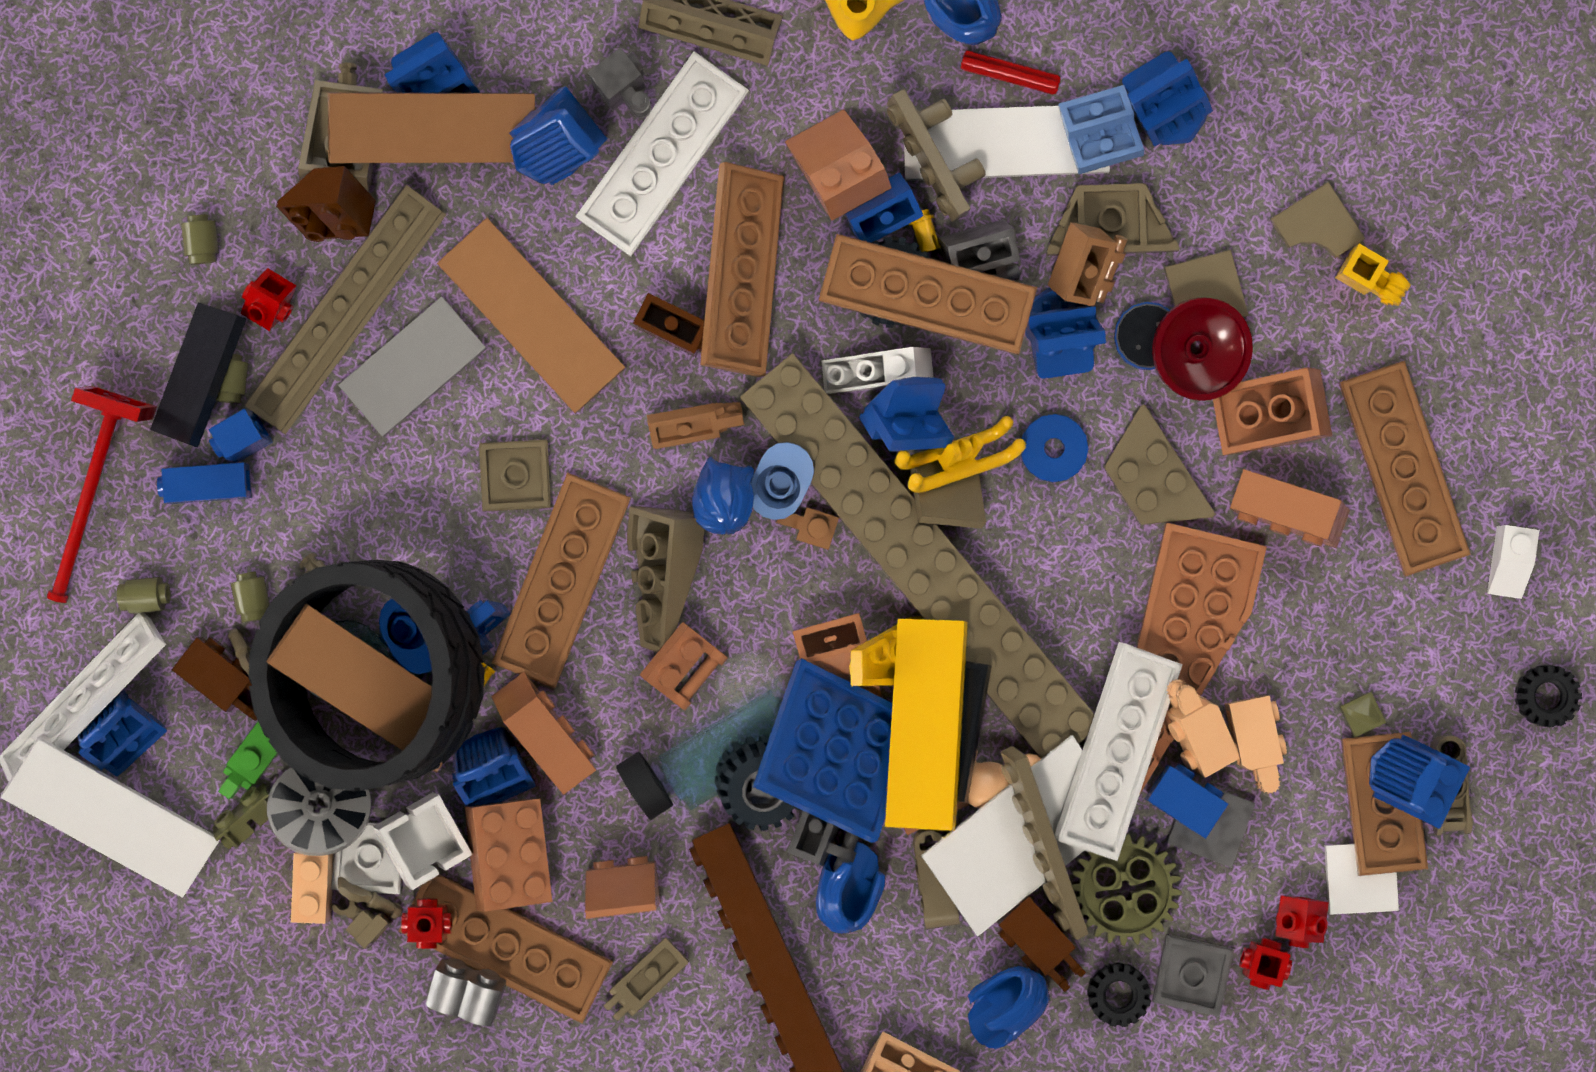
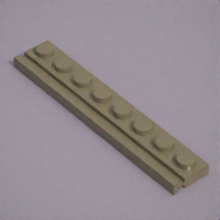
M405 184L373 227L369 236L365 238L249 396L244 406L286 434L447 214Z

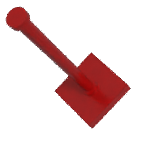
M95 386L77 387L74 389L71 401L101 410V415H104L55 583L53 589L49 590L47 594L48 599L59 603H67L69 596L66 595V591L117 420H121L122 417L135 422L153 420L158 406Z

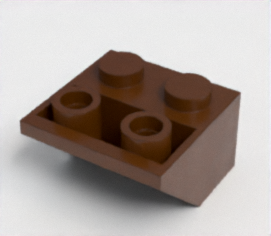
M345 166L314 168L277 201L276 207L310 241L322 242L324 239L336 238L352 240L355 237L369 236L376 200Z

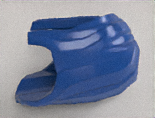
M924 0L926 10L934 24L948 36L967 45H977L992 39L996 35L1002 21L998 0Z
M713 456L707 458V462L703 466L696 482L692 497L694 518L698 525L711 533L720 535L734 534L747 525L752 513L754 500L751 485L754 476L753 467L749 465L738 467L717 462L713 459Z
M857 842L854 852L857 853L854 862H844L838 869L832 870L837 856L828 854L820 875L816 895L817 915L835 933L843 934L862 929L875 912L885 888L886 877L885 874L879 871L878 855L860 842Z
M1016 966L1003 970L976 985L968 994L970 1004L975 1001L968 1013L970 1030L975 1039L981 1045L988 1048L998 1049L1010 1044L1044 1014L1050 1001L1046 980L1039 973L1034 972V970Z

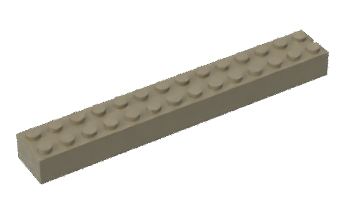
M793 353L740 396L743 404L776 443L790 442L801 446L808 452L814 466L811 485L923 619L968 622L965 661L992 666L987 696L1036 755L1042 759L1049 751H1052L1071 735L1074 736L1078 744L1088 736L1095 715L939 527L936 524L918 522L913 496Z

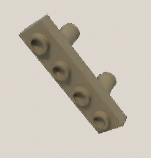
M905 89L893 94L887 102L889 119L894 126L899 125L905 136L903 138L904 145L911 156L915 155L921 165L920 174L924 182L928 186L932 185L938 196L936 202L944 216L948 215L952 222L964 217L971 208L961 189L983 178L986 173L983 165L977 158L951 171L931 138L928 129L949 119L953 115L950 105L943 98L918 111L915 109Z

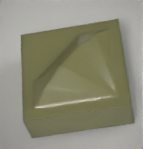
M1372 692L1363 694L1339 706L1353 737H1358L1386 723Z

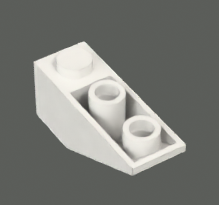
M908 347L821 361L824 391L827 394L883 389L893 380L909 377L934 378L931 348Z

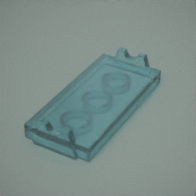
M769 690L659 756L663 764L661 768L666 779L674 789L679 800L684 799L690 810L718 795L715 785V776H718L716 766L718 762L724 763L722 754L726 750L730 753L734 750L732 744L738 741L740 745L746 743L745 738L750 736L753 737L754 741H759V735L770 738L782 703L779 696L775 698L772 691Z

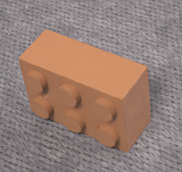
M540 798L464 807L469 849L473 854L470 856L476 910L486 912L552 902Z

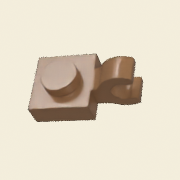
M806 507L803 517L792 514L785 519H778L776 523L799 530L796 540L829 550L839 517Z

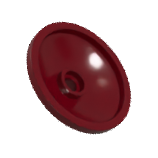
M1206 297L1189 299L1173 307L1159 323L1153 340V361L1159 377L1174 393L1198 401L1216 399L1232 391L1246 375L1253 353L1251 332L1243 316L1230 304ZM1197 341L1199 350L1193 354L1191 352V345Z

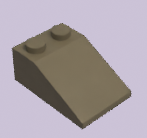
M315 80L298 166L299 180H302L314 168L345 166L370 193L374 163L328 162V92H383V89Z

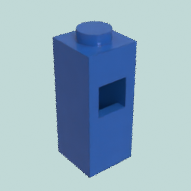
M244 462L161 469L162 477L157 478L158 495L163 497L166 504L252 498L249 464Z

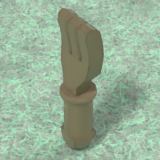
M232 629L227 636L235 650V656L239 659L240 665L249 674L251 647L247 645L239 629Z
M338 877L339 893L347 899L358 903L366 902L368 908L372 907L394 919L402 915V907L398 903L379 896L375 891L370 892L354 885L343 877Z

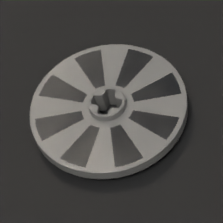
M292 767L276 780L267 801L269 824L277 839L289 849L310 856L329 855L350 846L363 833L371 815L369 789L362 791L330 789L302 776ZM319 801H324L326 808H321L320 813H315L313 806H317Z

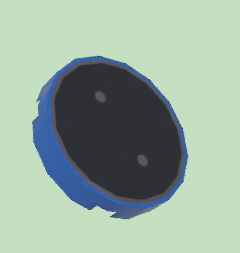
M1144 302L1133 305L1120 316L1115 325L1114 341L1116 351L1125 363L1141 370L1156 369L1152 353L1154 335L1159 323L1170 309L1159 303Z

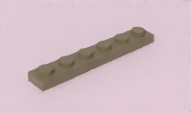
M1011 746L1000 752L1004 761V765L1001 766L1003 775L1013 787L1015 795L1012 796V801L1017 811L1023 815L1025 825L1022 826L1023 832L1027 840L1034 846L1036 852L1033 855L1034 863L1046 880V883L1043 884V889L1048 899L1054 903L1056 913L1053 914L1054 920L1062 932L1066 931L1078 940L1089 934L1028 758L1025 754Z

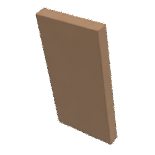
M1411 732L1341 739L1358 876L1428 869L1422 820L1373 797L1374 791L1369 785L1371 757L1393 738H1401L1402 734L1412 738Z

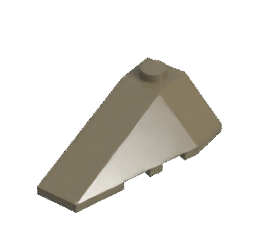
M643 506L629 507L627 545L628 551L636 550L639 568L637 571H631L632 583L638 582L643 599L638 601L635 606L640 646L655 652L662 648L677 629L703 551L705 529L698 525L693 513L683 510Z

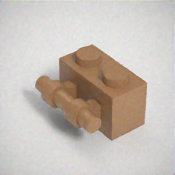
M1070 222L1048 286L1068 302L1094 306L1096 301L1104 303L1107 293L1113 290L1116 282L1113 277L1118 264L1123 263L1126 252L1124 248L1128 239L1121 235H1115L1114 239H1112L1100 228Z

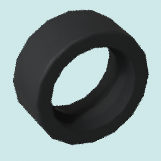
M640 752L635 753L616 766L627 789L649 820H652L673 806L662 783Z

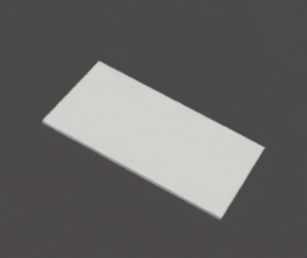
M1073 735L1069 736L1052 751H1049L1046 756L1031 767L1054 835L1083 751ZM1008 785L958 825L955 831H951L945 837H942L940 841L921 855L977 937L1046 882L1044 875L1040 873L1034 863L1033 855L1036 854L1034 846L1027 840L1023 832L1022 826L1025 825L1023 815L1017 811L1012 801V796L1015 795L1012 785ZM1057 841L1065 866L1084 851L1083 849Z

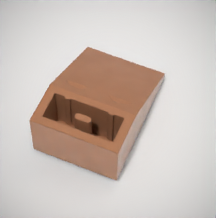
M859 613L792 631L800 659H804L851 682L849 672L851 650L867 642ZM859 686L882 698L879 686Z

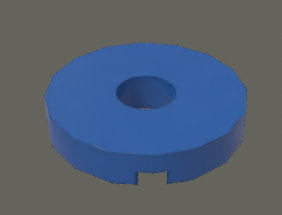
M1057 414L1042 416L1032 422L1022 435V439L1026 442V448L1021 453L1022 462L1028 472L1039 480L1047 482L1066 481L1077 474L1086 462L1088 454L1087 437L1080 425L1069 417ZM1049 439H1058L1062 442L1064 451L1060 457L1051 458L1045 453L1044 446Z

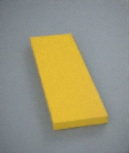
M898 619L885 827L955 831L968 626L966 621Z

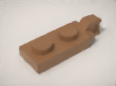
M740 402L711 403L647 415V422L653 448L660 449L720 438V433L727 431L728 428L744 425V418Z

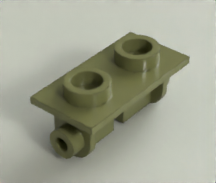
M265 783L261 784L258 788L252 787L248 789L240 798L241 803L232 811L229 809L223 811L215 819L214 826L212 827L214 838L216 841L220 839L227 849L230 850L233 846L237 848L255 832L254 828L248 823L251 818L260 827L268 821L267 801L269 793Z

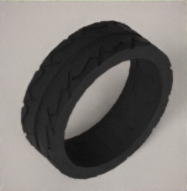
M387 560L342 562L340 564L318 567L294 579L292 586L288 584L271 601L259 622L260 630L256 629L249 656V681L252 684L249 688L254 713L264 735L270 739L268 742L285 763L302 776L330 789L362 791L417 779L437 769L441 761L444 764L461 748L474 726L473 719L476 720L484 696L485 669L481 664L484 662L479 635L469 613L464 610L465 607L449 587L420 568L400 561ZM356 585L374 588L391 597L404 608L420 629L430 654L433 682L432 698L426 719L409 745L400 754L387 762H376L360 758L341 748L326 734L315 718L306 696L305 687L266 662L305 604L321 612L333 598Z

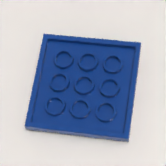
M804 659L797 660L753 787L868 842L878 841L886 817L893 703L859 686H851V682Z

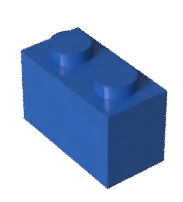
M900 172L889 177L891 189L844 214L858 240L871 243L924 216L912 189Z
M245 408L208 429L213 437L209 439V443L219 458L223 456L226 460L237 463L273 443L258 415Z
M1179 763L1175 768L1166 765L1144 799L1206 839L1228 806V803L1221 799L1224 793L1208 782L1202 787L1192 780L1196 774Z

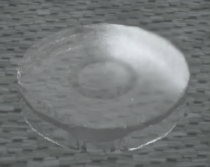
M753 651L737 653L728 658L719 669L715 681L716 695L722 707L733 716L746 720L761 718L770 713L780 701L783 691L782 674L776 663L764 654Z

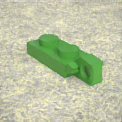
M259 722L255 724L230 758L223 771L229 777L218 792L227 799H232L241 786L248 790L253 784H256L278 754L268 742L270 739L264 735Z

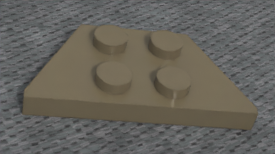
M1145 183L1077 185L1047 248L1046 256L1059 255L1070 222L1100 228L1112 239H1114L1115 235L1126 237L1128 239L1124 248L1126 254L1178 252L1179 244L1171 235L1165 224L1166 221L1161 211L1153 202V197Z
M1145 404L1139 407L1103 467L1140 525L1215 516V512Z

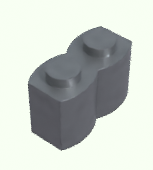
M441 959L434 972L426 1006L443 1014L459 1016L473 1024L491 1027L498 1012L506 980L493 970H473L459 959Z

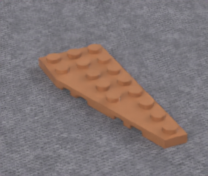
M1165 523L1136 648L1183 664L1178 680L1180 679L1186 685L1195 688L1196 694L1201 696L1216 672V668L1252 613L1267 546ZM1171 702L1169 704L1168 710L1172 708ZM1167 713L1140 793L1160 763L1159 761L1168 746L1174 740L1168 728V724L1171 721Z

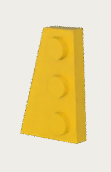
M914 616L906 619H921V616ZM897 624L851 650V661L849 664L851 686L894 685Z

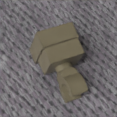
M349 900L347 909H342L338 904H332L331 906L338 915H346L353 920L345 930L364 949L370 948L393 922L384 913L375 916L368 909L362 911L357 902Z

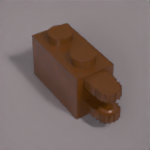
M648 293L633 322L634 327L696 358L698 353L702 352L704 320Z
M209 636L206 640L203 637H196L171 670L223 711L231 712L236 707L249 718L257 721L253 706L242 699L244 694L250 690L249 686H252L249 681V674L242 668L239 659L236 657L233 661L223 653L226 647L215 638Z
M1029 896L997 921L998 925L1002 928L998 935L1010 948L1017 944L1025 953L1021 957L1022 961L1034 972L1040 969L1045 975L1048 974L1064 992L1070 988L1069 982L1054 969L1063 959L1068 963L1069 968L1075 975L1082 977L1086 973L1070 955L1076 948L1074 944Z

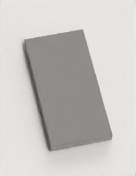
M441 296L338 386L379 434L385 437L487 348Z

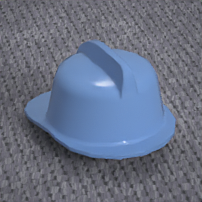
M790 442L777 443L768 448L762 456L751 481L754 494L753 508L761 516L772 520L785 519L794 514L800 506L814 475L813 460L805 449Z

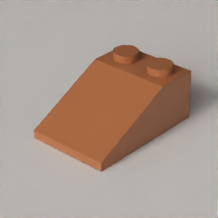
M844 109L785 141L790 153L831 221L892 188L882 162Z
M1307 367L1243 381L1226 395L1213 399L1222 454L1224 456L1332 437L1320 369Z
M648 856L627 858L628 864L614 866V860L593 862L594 868L586 871V919L656 911L661 902L656 861L648 862Z

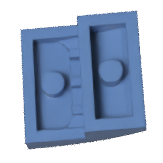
M1124 85L1059 103L1062 122L1078 174L1144 156V147L1134 121V111Z

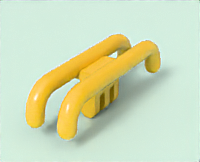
M1004 416L991 428L954 440L946 448L927 449L912 455L907 450L899 451L895 457V464L899 469L909 470L937 460L939 461L944 471L924 478L919 473H913L907 483L908 488L914 493H922L1003 466L1020 456L1026 448V442L1019 438L1001 452L978 460L975 459L983 445L999 439L1011 429L1013 419L1010 416Z

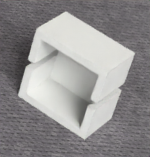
M434 792L406 807L409 812L408 815L399 811L373 826L402 880L411 890L439 875L438 870L432 866L435 862L446 871L473 855L440 795Z

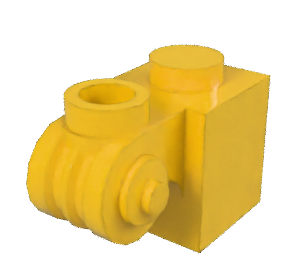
M1360 243L1351 249L1335 277L1363 295L1372 292L1381 299V303L1391 306H1399L1402 302V297H1405V292L1411 287L1404 274L1400 272H1391L1389 274L1384 270L1389 260Z

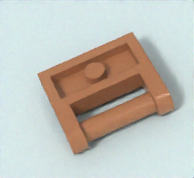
M682 622L640 673V676L685 711L691 704L689 700L718 664L722 666L728 657ZM704 652L708 654V657L679 692L676 691V686Z

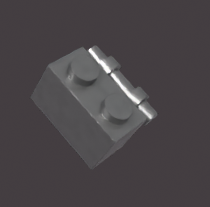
M620 47L588 72L592 85L612 111L625 103L637 118H645L650 114L651 104L649 97L645 92L640 91L645 87L642 78L646 75L642 70L644 67L632 52L626 55Z
M1004 219L939 237L944 263L978 272L993 269L992 272L985 274L1008 280L1021 277L1018 265L1005 267L1007 264L1021 260L1014 229Z
M803 811L787 853L822 866L827 855L832 854L837 856L832 869L836 870L844 862H854L857 854L854 852L859 837L846 832L841 847L835 845L834 843L840 828Z

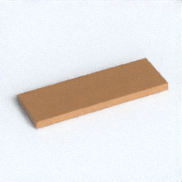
M328 92V162L514 163L510 149V143L513 138L509 132L531 111L535 110V94Z
M728 162L719 164L701 366L756 377L766 375L784 176Z
M488 218L484 219L437 262L440 268L575 414L625 369V366Z
M836 234L819 302L1019 355L1037 287Z
M1405 361L1339 382L1404 576L1471 555Z
M567 473L492 664L517 674L525 672L532 680L553 688L557 687L631 497Z
M305 604L266 661L402 751L416 737L426 719L432 698V686L308 604ZM442 761L440 763V766L437 769L433 770L434 772L437 773L439 771V769L443 765Z
M441 874L421 885L412 904H417V899L435 898L438 899V904H447V913H452V933L447 934L445 941L437 943V948H434V950L450 958L462 960L466 966L474 970H493L506 980V986L583 1023L613 963L612 960L509 908L486 912L476 910L474 891ZM421 919L419 921V928L422 931H429L431 928L430 921Z

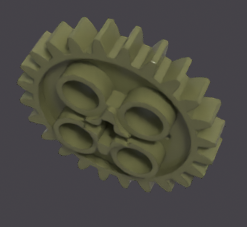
M1126 833L1118 861L1087 851L1090 855L1088 860L1080 857L1077 859L1083 866L1082 871H1071L1074 876L1079 878V882L1072 883L1073 890L1078 891L1076 898L1078 904L1081 903L1080 910L1082 916H1088L1085 920L1086 927L1096 925L1093 933L1095 937H1099L1104 931L1107 932L1106 941L1110 944L1115 936H1119L1120 944L1125 946L1127 938L1131 936L1134 943L1139 945L1140 934L1143 933L1148 939L1152 940L1151 929L1155 927L1159 931L1164 932V927L1160 921L1162 919L1173 921V917L1167 911L1169 908H1179V905L1172 901V896L1180 895L1182 891L1173 888L1172 884L1181 880V877L1170 875L1169 873L1175 868L1176 864L1174 862L1164 864L1163 861L1167 857L1168 852L1164 850L1155 854L1157 843L1153 841L1147 847H1144L1145 840L1141 835L1135 843H1132L1131 835ZM1135 860H1144L1147 865L1146 873L1140 878H1134L1130 874V866ZM1102 867H1110L1114 874L1112 881L1107 885H1100L1096 880L1097 871ZM1125 880L1131 886L1151 880L1155 881L1153 887L1130 890L1128 898H1125L1121 893L1107 895L1102 898H1096L1095 896L1100 891L1120 889L1122 881ZM1145 893L1152 894L1154 897L1153 907L1148 911H1140L1137 907L1138 898ZM1109 901H1118L1121 906L1120 914L1113 919L1106 918L1103 913L1105 904Z

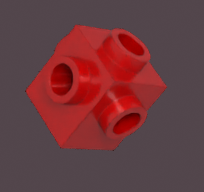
M267 268L255 281H251L242 294V299L245 302L241 314L270 331L279 321L284 323L292 313L294 306L290 302L297 285Z
M1281 895L1279 911L1276 916L1275 936L1289 939L1288 945L1293 947L1309 948L1310 942L1324 943V936L1328 926L1327 913L1329 902L1306 897Z
M417 899V904H412L408 907V913H402V934H407V942H416V948H437V943H442L447 939V934L452 933V913H447V904H438V899ZM421 919L430 921L431 928L429 931H422L419 928V921Z
M1262 937L1261 943L1251 941L1249 948L1244 947L1239 967L1243 968L1242 974L1250 979V985L1269 990L1271 985L1282 988L1283 981L1289 978L1292 968V960H1289L1291 954L1281 949L1282 943ZM1261 956L1269 958V965L1266 968H1259Z

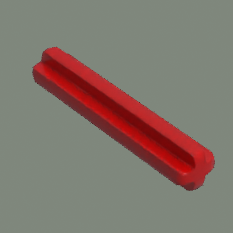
M969 50L965 51L961 62V69L964 71L1051 95L1057 93L1060 84V76L1057 74Z

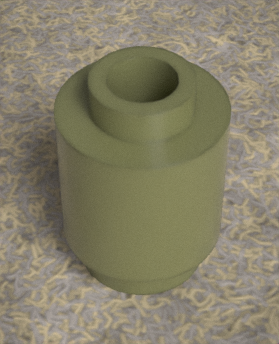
M207 214L187 216L188 222L181 224L184 256L188 257L189 265L215 263L216 254H219L216 222L213 220L208 221Z
M233 354L217 396V402L241 404V398L246 393L248 363L242 362V355Z
M256 571L236 575L237 582L230 583L236 614L241 616L242 623L261 619L270 605L264 576L257 577Z
M161 577L126 580L124 584H119L117 587L119 609L121 611H128L130 614L163 611L166 604L170 603L171 600L169 584L164 583Z

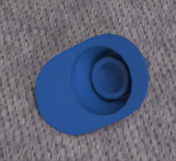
M391 598L380 611L379 633L381 640L389 648L398 664L407 671L418 674L432 671L429 650L420 629L409 613Z

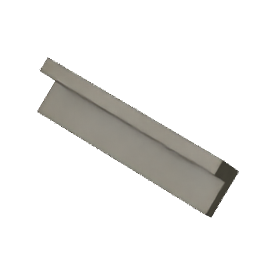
M643 0L638 28L768 66L783 16L731 0ZM698 3L703 5L705 8L698 9L695 7H691L690 4ZM722 13H732L735 14L737 17L729 18L724 16ZM762 22L772 25L770 30L757 26L755 23Z

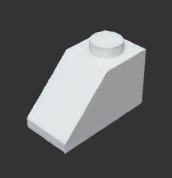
M1509 525L1497 526L1487 594L1522 599L1535 565L1540 530Z

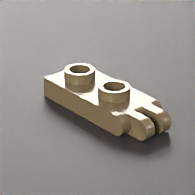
M665 937L608 991L613 997L603 1007L609 1011L619 1002L622 1007L613 1015L617 1021L627 1012L631 1016L635 1015L689 963V960Z

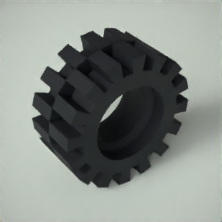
M1554 665L1536 666L1534 669H1529L1526 671L1527 674L1525 676H1521L1518 681L1520 682L1519 687L1515 688V693H1517L1515 703L1519 705L1520 710L1518 711L1527 718V721L1537 726L1554 727L1566 724L1565 721L1572 720L1575 717L1573 713L1580 709L1581 705H1578V700L1582 699V693H1578L1580 684L1574 681L1573 678L1575 676L1571 672H1566L1564 668ZM1549 682L1559 689L1560 701L1554 708L1546 710L1538 705L1535 695L1540 685Z
M1116 962V964L1109 963L1101 970L1098 969L1095 972V976L1089 981L1090 985L1089 989H1087V995L1091 1009L1101 1021L1114 1027L1116 1025L1127 1027L1130 1023H1137L1141 1016H1145L1147 1006L1151 1004V988L1148 986L1147 979L1139 970L1129 964ZM1117 981L1127 983L1132 990L1131 1001L1121 1008L1111 1006L1106 999L1107 988Z

